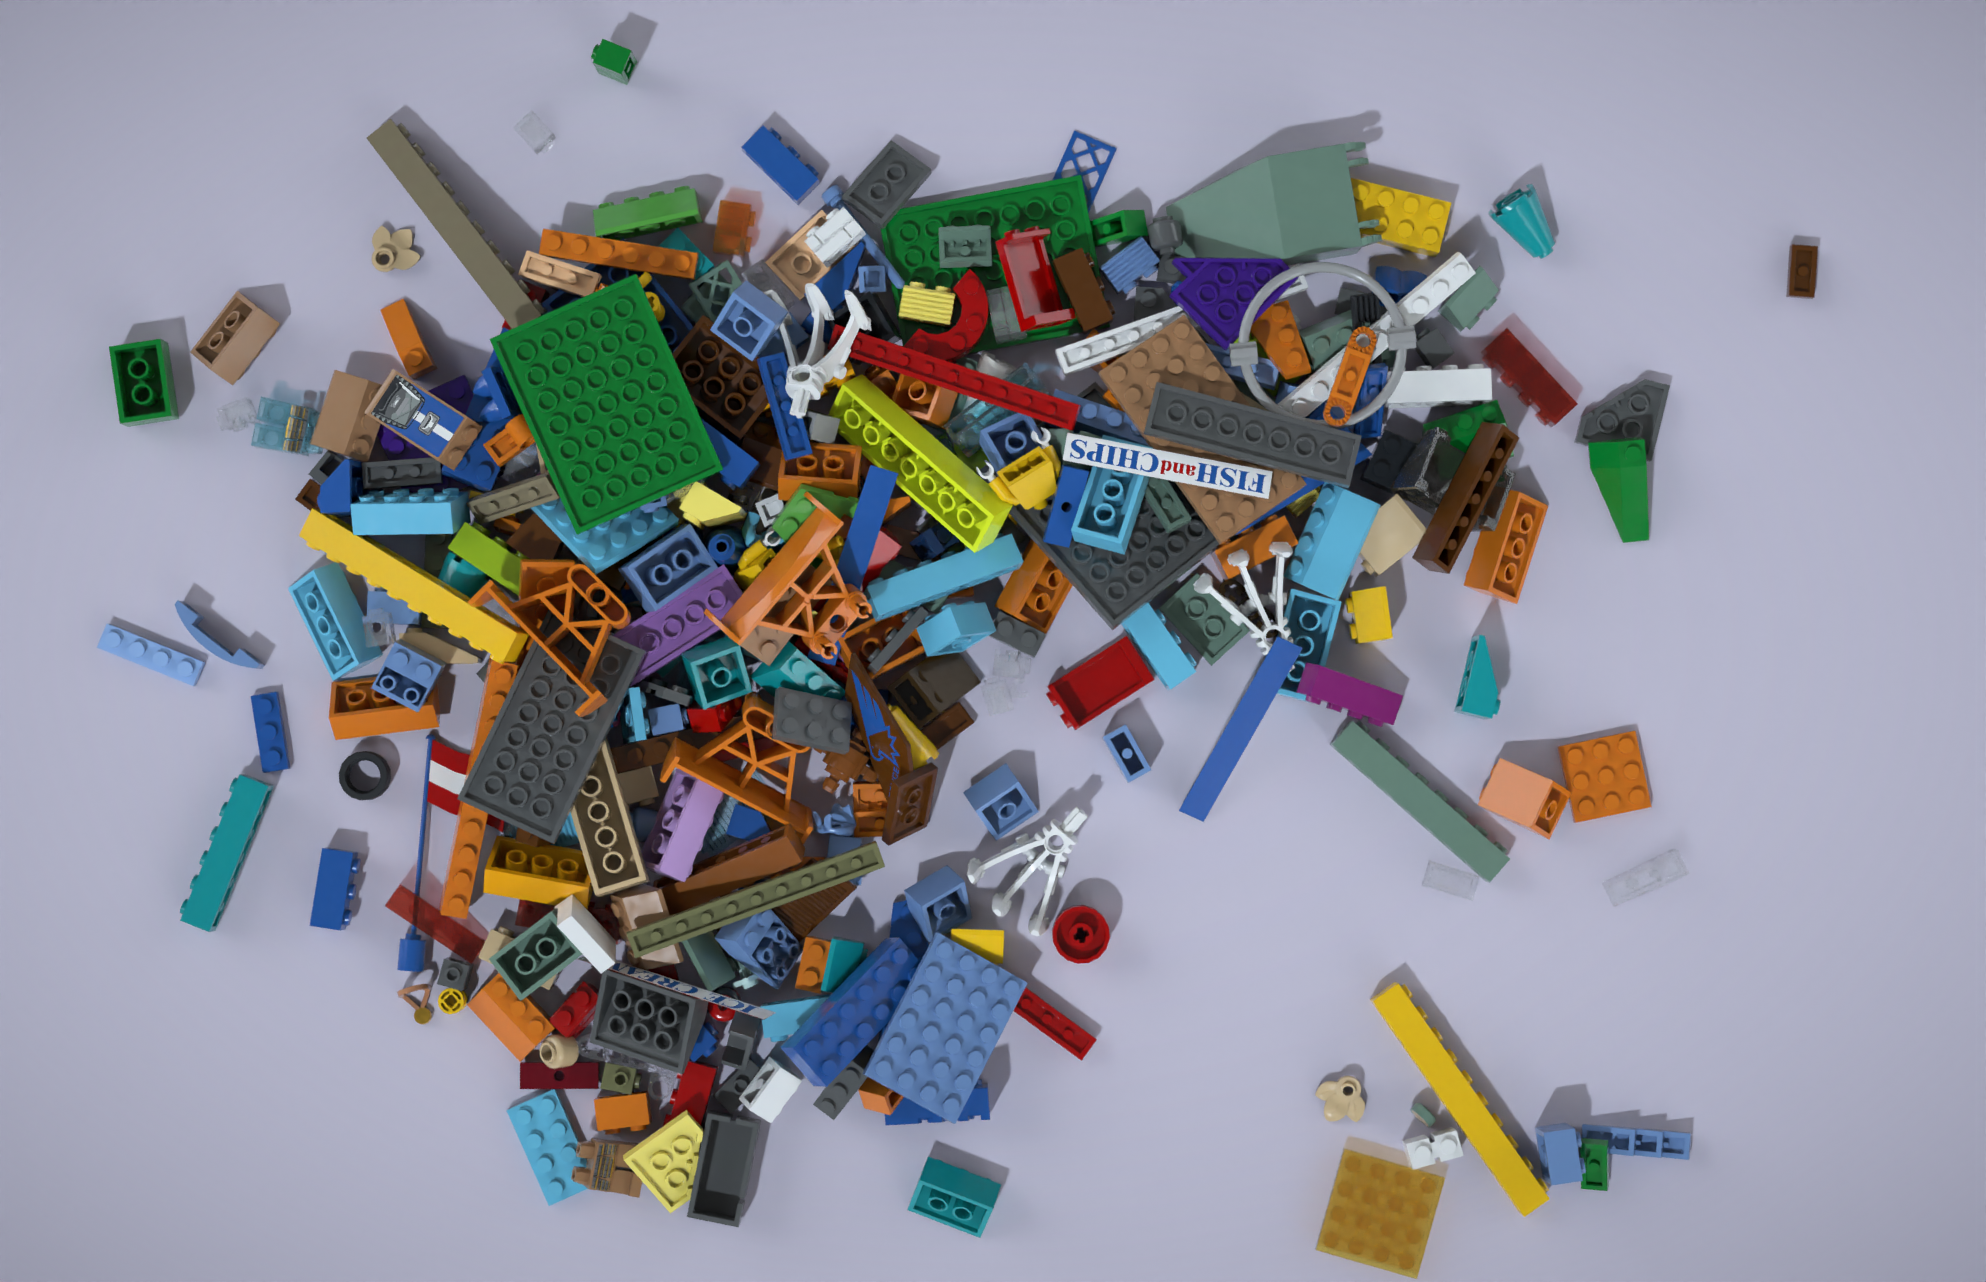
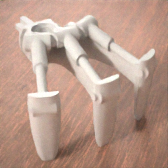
M807 283L805 285L807 300L812 311V317L814 318L812 339L805 360L800 362L795 345L791 342L786 327L793 324L789 312L778 328L781 331L785 351L790 363L785 386L787 394L793 399L790 414L795 415L799 419L806 415L809 400L820 399L826 382H829L833 376L838 379L845 377L847 369L844 365L859 329L872 330L871 319L867 317L857 297L851 291L845 290L844 293L851 314L850 319L840 339L825 357V343L823 341L824 320L835 319L831 307L815 284ZM773 290L764 292L765 295L787 310L776 292Z
M1272 542L1269 545V552L1277 556L1272 592H1268L1267 595H1263V593L1259 595L1254 581H1251L1246 568L1250 560L1247 551H1244L1242 548L1228 555L1227 561L1229 565L1232 564L1233 567L1238 566L1244 579V587L1249 597L1245 605L1241 604L1238 607L1228 597L1225 598L1214 589L1212 576L1208 573H1203L1193 584L1194 590L1198 593H1210L1221 602L1220 605L1232 614L1229 618L1234 623L1240 626L1244 622L1252 629L1249 634L1251 638H1258L1255 643L1257 647H1263L1261 649L1262 655H1267L1275 642L1266 640V634L1271 629H1277L1280 638L1291 643L1294 641L1292 637H1288L1291 634V630L1289 627H1284L1288 623V619L1283 617V605L1287 604V593L1283 592L1284 558H1289L1293 553L1288 542ZM1274 605L1275 622L1269 621L1263 607ZM1256 610L1264 624L1260 629L1247 618L1250 613Z
M1076 806L1062 823L1052 819L1050 825L1044 826L1043 832L1037 831L1034 835L1035 837L1031 839L1027 833H1024L1015 838L1016 843L1002 849L999 854L983 862H980L979 858H971L970 862L967 863L969 881L975 884L986 873L985 869L1021 852L1023 855L1026 854V859L1029 862L1018 874V879L1005 894L999 892L995 893L992 897V911L999 917L1006 915L1012 907L1010 898L1023 882L1029 879L1036 869L1044 870L1045 874H1048V878L1043 891L1045 894L1038 915L1030 916L1028 923L1030 934L1042 936L1050 926L1049 918L1045 917L1050 897L1054 894L1058 878H1063L1066 866L1060 865V861L1065 862L1068 859L1066 853H1071L1073 850L1072 845L1078 843V839L1073 833L1088 816L1082 809ZM1058 835L1063 839L1064 843L1060 846H1055L1050 842V837ZM1044 844L1045 848L1041 853L1034 849V847ZM1049 854L1056 855L1054 862L1048 861L1046 857Z

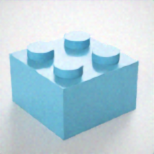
M968 601L958 606L956 603L945 605L941 608V613L926 617L924 619L925 623L916 628L927 657L963 652L996 631L986 602L974 603V601Z

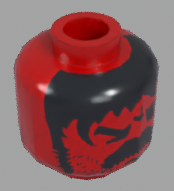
M721 987L714 991V993L742 1001L739 993L730 987ZM708 1002V1012L714 1019L723 1022L733 1019L736 1010L729 1008L724 1010L723 1006L720 1008L719 1005Z

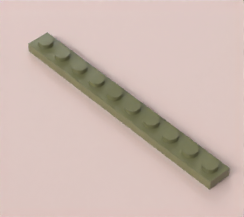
M873 841L627 931L626 934L634 956L638 958L884 868L885 864L877 842Z

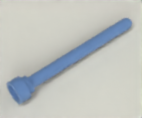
M838 185L827 189L821 198L827 206L838 208L839 210L844 207L866 233L860 241L879 265H885V274L897 289H902L905 285L904 280L842 200L843 191Z

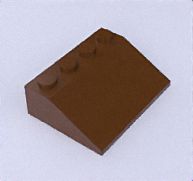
M703 315L673 352V356L701 419L737 445L769 404L757 363L759 357L753 361L749 360L713 333L710 329L714 323Z

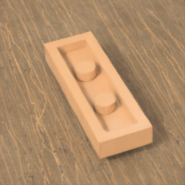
M528 250L518 273L522 278L581 297L594 293L602 277L599 273Z

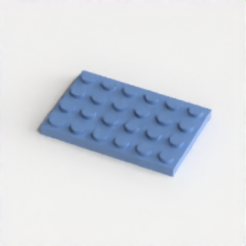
M935 933L862 1074L943 1119L956 1124L1027 982L944 935Z

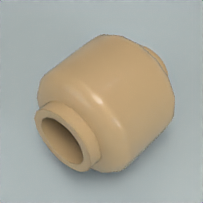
M561 1033L547 1036L542 1041L540 1047V1058L545 1065L553 1069L573 1065L579 1055V1046L573 1036L566 1038Z

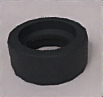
M371 751L356 752L348 756L341 764L339 770V783L343 791L351 798L357 800H373L381 796L388 789L391 781V769L387 761L379 754ZM367 760L373 762L380 771L379 783L370 791L358 790L350 781L351 769L360 761Z

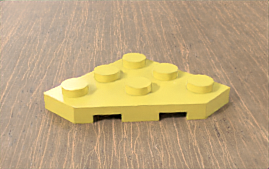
M687 1110L623 1155L627 1165L670 1214L691 1198L699 1158V1148L703 1137L702 1127Z

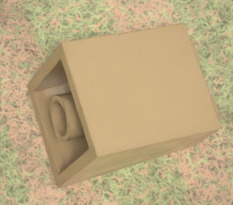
M1398 494L1380 506L1358 555L1363 561L1360 563L1369 575L1374 574L1377 577L1417 546L1427 530Z

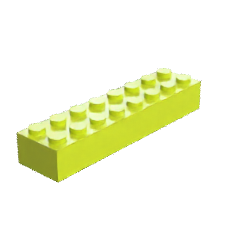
M863 374L843 383L828 414L840 419L838 433L851 445L862 446V454L876 467L898 473L895 483L974 553L992 544L1013 505L1000 500L988 483Z

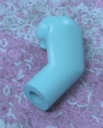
M748 512L741 532L744 542L748 547L759 539L763 540V536L757 535L755 531L760 515L753 512Z

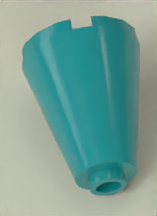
M1528 184L1526 186L1529 190L1522 192L1519 188L1496 204L1498 210L1495 212L1490 210L1488 214L1533 258L1539 256L1542 259L1553 252L1552 247L1555 241L1537 192L1532 184Z
M450 551L445 557L438 579L469 598H472L486 583L493 580V578Z

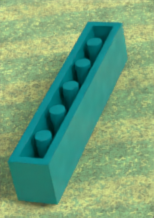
M239 774L238 778L235 777L229 788V792L232 793L228 802H224L219 816L222 817L219 826H215L211 832L209 840L212 843L208 851H204L199 864L202 865L199 875L196 874L191 881V895L189 899L184 900L180 908V913L182 914L180 921L207 932L216 930L273 790V785L246 774Z

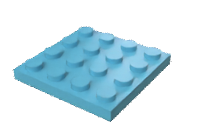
M561 498L531 508L595 575L677 527L679 519L666 506L659 507V511L644 513L643 510L637 508L577 535Z

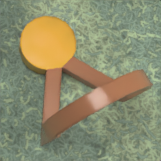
M419 984L399 990L397 992L398 997L403 998L416 1010L414 1013L415 1021L422 1025L429 1023L432 1014L426 1008L432 986L429 984ZM418 990L425 991L420 1007L406 994Z

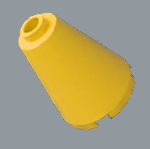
M887 704L911 745L913 769L916 770L928 764L926 760L931 756L935 760L939 752L933 743L898 706Z

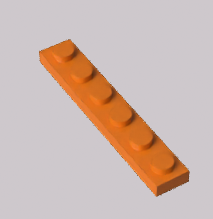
M543 229L539 254L546 257L695 280L699 256L698 253L549 229Z

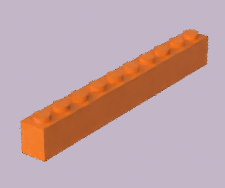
M489 658L464 784L516 678L517 661L501 664ZM460 801L439 909L441 915L467 919L488 813Z

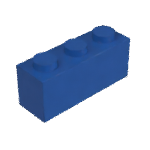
M762 125L741 147L742 151L799 205L820 184L817 178L819 173L809 163L805 166L798 159L800 154L792 146L789 145L786 148L780 142L782 137L772 127L768 130Z
M328 847L322 848L309 926L341 931L346 929V925H350L352 919V910H349L350 899L354 900L356 894V884H353L354 874H358L361 859L357 858L358 852Z

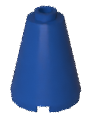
M723 525L708 532L702 543L717 567L719 568L724 564L731 576H734V572L739 568V559L749 547L744 542L741 529L731 525ZM723 544H726V550L724 552H719L720 547Z

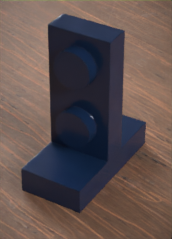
M938 523L911 541L910 545L921 562L932 560L960 540L941 523Z

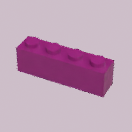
M1307 662L1297 689V693L1306 696L1305 701L1320 705L1321 701L1327 703V709L1340 713L1342 709L1348 711L1347 716L1362 720L1363 716L1367 717V723L1382 727L1383 723L1394 725L1403 695L1321 665Z

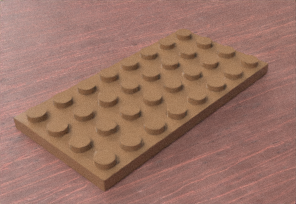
M1185 314L1099 371L1098 375L1145 441L1153 449L1273 471L1268 499L1175 482L1219 544L1234 536L1307 485L1300 475L1143 434L1157 382L1250 406Z

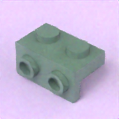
M989 225L940 227V268L992 266L991 227Z

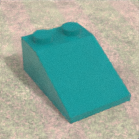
M1476 635L1471 639L1454 712L1481 719H1492L1493 714H1498L1501 700L1497 699L1498 689L1486 638L1484 635Z

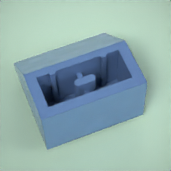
M399 639L392 646L371 688L419 712L437 684L447 663Z

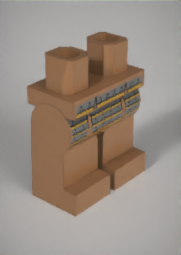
M591 1138V1142H578L576 1156L587 1158L586 1168L573 1167L571 1180L583 1184L590 1190L614 1192L639 1198L642 1181L632 1169H627L630 1167L623 1159V1155L639 1143L600 1140L596 1138Z

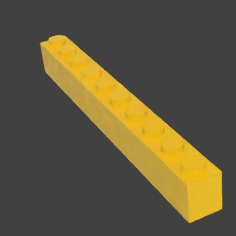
M311 509L299 534L301 538L307 541L306 545L308 547L326 552L328 559L336 563H344L347 565L346 570L360 576L362 574L367 578L366 582L377 588L383 587L388 590L386 593L388 596L396 600L402 599L406 601L409 609L427 614L429 621L440 626L442 624L449 628L448 632L458 638L464 637L468 639L471 647L489 652V657L492 660L504 664V662H516L529 636L527 632L483 605L472 607L468 603L471 598L368 535H353V527L340 518L320 513V509Z
M1397 982L1392 983L1371 998L1370 1001L1516 1209L1523 1217L1527 1216L1550 1199L1546 1194L1549 1191L1548 1187L1540 1177L1536 1179L1533 1176L1531 1170L1534 1167L1526 1156L1522 1158L1515 1150L1519 1146L1510 1134L1505 1136L1500 1129L1504 1125L1496 1113L1491 1115L1485 1106L1489 1103L1480 1091L1474 1092L1470 1086L1474 1082L1465 1070L1460 1072L1455 1065L1458 1062L1457 1057L1450 1048L1445 1050L1440 1042L1443 1038L1435 1027L1430 1029L1425 1020L1428 1019V1016L1420 1005L1415 1008L1410 1000L1413 995L1405 984L1400 986Z

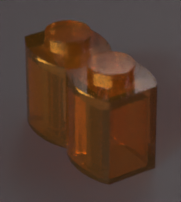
M720 200L713 253L745 258V252L750 253L752 237H748L749 226L754 227L756 212L752 211L751 204Z

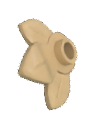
M380 226L372 237V244L375 249L372 254L373 266L381 272H389L394 268L407 270L416 265L420 255L410 250L413 243L412 231L410 229H403L390 234L384 226ZM384 255H388L390 258L386 264L381 263V258Z
M1343 1076L1338 1081H1326L1318 1087L1315 1096L1326 1101L1324 1116L1327 1121H1338L1347 1115L1354 1122H1358L1363 1116L1365 1102L1360 1096L1361 1084L1355 1077ZM1346 1086H1350L1353 1088V1091L1346 1093L1343 1089Z

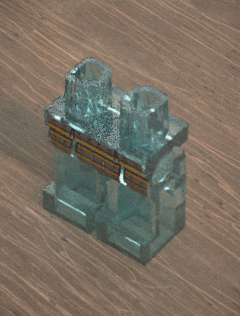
M261 396L256 419L264 423L284 426V428L255 423L251 446L303 456L322 454L323 448L310 444L320 413L309 407Z

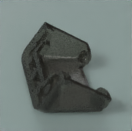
M1439 427L1427 430L1395 477L1391 491L1434 515L1466 453L1450 445L1452 439L1448 436V431ZM1505 465L1471 532L1495 531L1516 475L1507 469V465Z

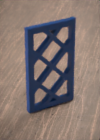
M1074 130L1053 180L1062 178L1061 172L1065 163L1072 160L1077 172L1073 176L1081 175L1089 213L1117 148ZM1076 138L1085 141L1088 149L1074 155L1072 147ZM1101 148L1109 151L1105 163L1098 165L1094 151ZM1090 153L1095 167L1081 172L1076 158ZM1097 171L1099 175L1094 188L1088 190L1083 176Z

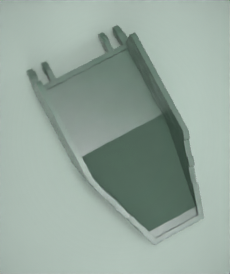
M1349 142L1267 156L1241 167L1167 206V216H1173V220L1180 222L1183 244L1175 249L1176 253H1174V256L1186 258L1281 259L1286 265H1294L1354 255L1358 253L1361 247L1382 241V236L1377 234L1361 238L1359 229L1375 228L1379 226V220L1374 219L1358 223L1349 168L1369 164L1368 158L1364 157L1350 161L1347 160L1346 153L1362 151L1366 148L1365 142Z

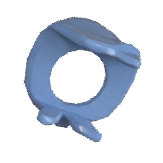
M835 803L830 814L825 816L823 822L816 811L813 812L816 823L813 826L815 832L853 836L856 820L853 816L851 805L842 807Z

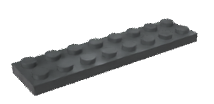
M1160 382L1156 383L1143 433L1144 435L1349 488L1362 437L1361 435Z

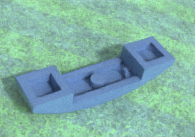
M177 600L175 607L181 621L190 634L204 648L230 663L248 668L263 669L265 664L246 649L239 648L234 654L200 628L198 625L204 617L184 601Z

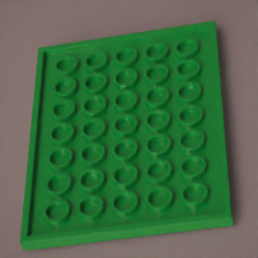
M1081 175L902 208L883 230L881 229L886 258L904 280L905 285L910 286V282H919L925 284V289L935 290L936 286L950 288L951 293H953V288L969 269L979 278L987 295L988 322L981 340L967 355L1083 333L1077 318L1062 325L1021 332L996 246V241L1004 238V233L1019 229L1020 233H1022L1025 229L1039 226L1040 230L1049 228L1051 234L1043 237L1061 304L1063 310L1072 308L1053 266V260L1082 248L1084 253L1089 252L1095 266L1091 268L1094 276H1100ZM989 225L991 227L992 266L940 268V227ZM891 282L900 334L903 338V347L918 329L931 334H941L948 332L958 323L962 308L956 296L950 327L899 319L903 288L897 289ZM1110 324L1096 329V331L1110 328Z
M637 274L490 339L577 535L724 470Z

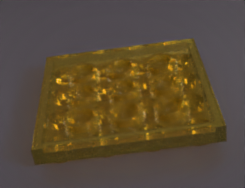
M1343 1148L1315 1249L1417 1279L1445 1177L1419 1169L1413 1170L1409 1166Z

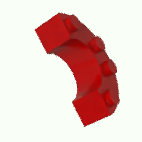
M971 269L967 271L953 288V293L960 301L962 308L961 317L956 326L948 332L941 334H931L918 329L904 347L954 362L966 356L977 346L984 335L988 322V300L981 281Z

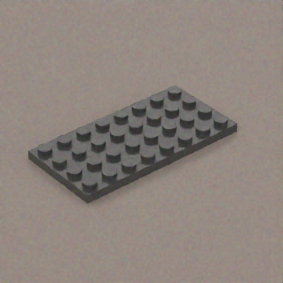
M548 610L539 630L549 638L563 623ZM573 618L572 622H578L579 620ZM581 630L578 632L594 647L600 630ZM570 631L555 646L583 674L591 652ZM609 634L590 679V682L608 701L592 713L579 717L575 711L590 697L534 640L457 799L555 844L646 651Z

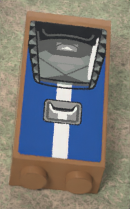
M392 369L364 412L453 471L482 429L481 425L394 369Z

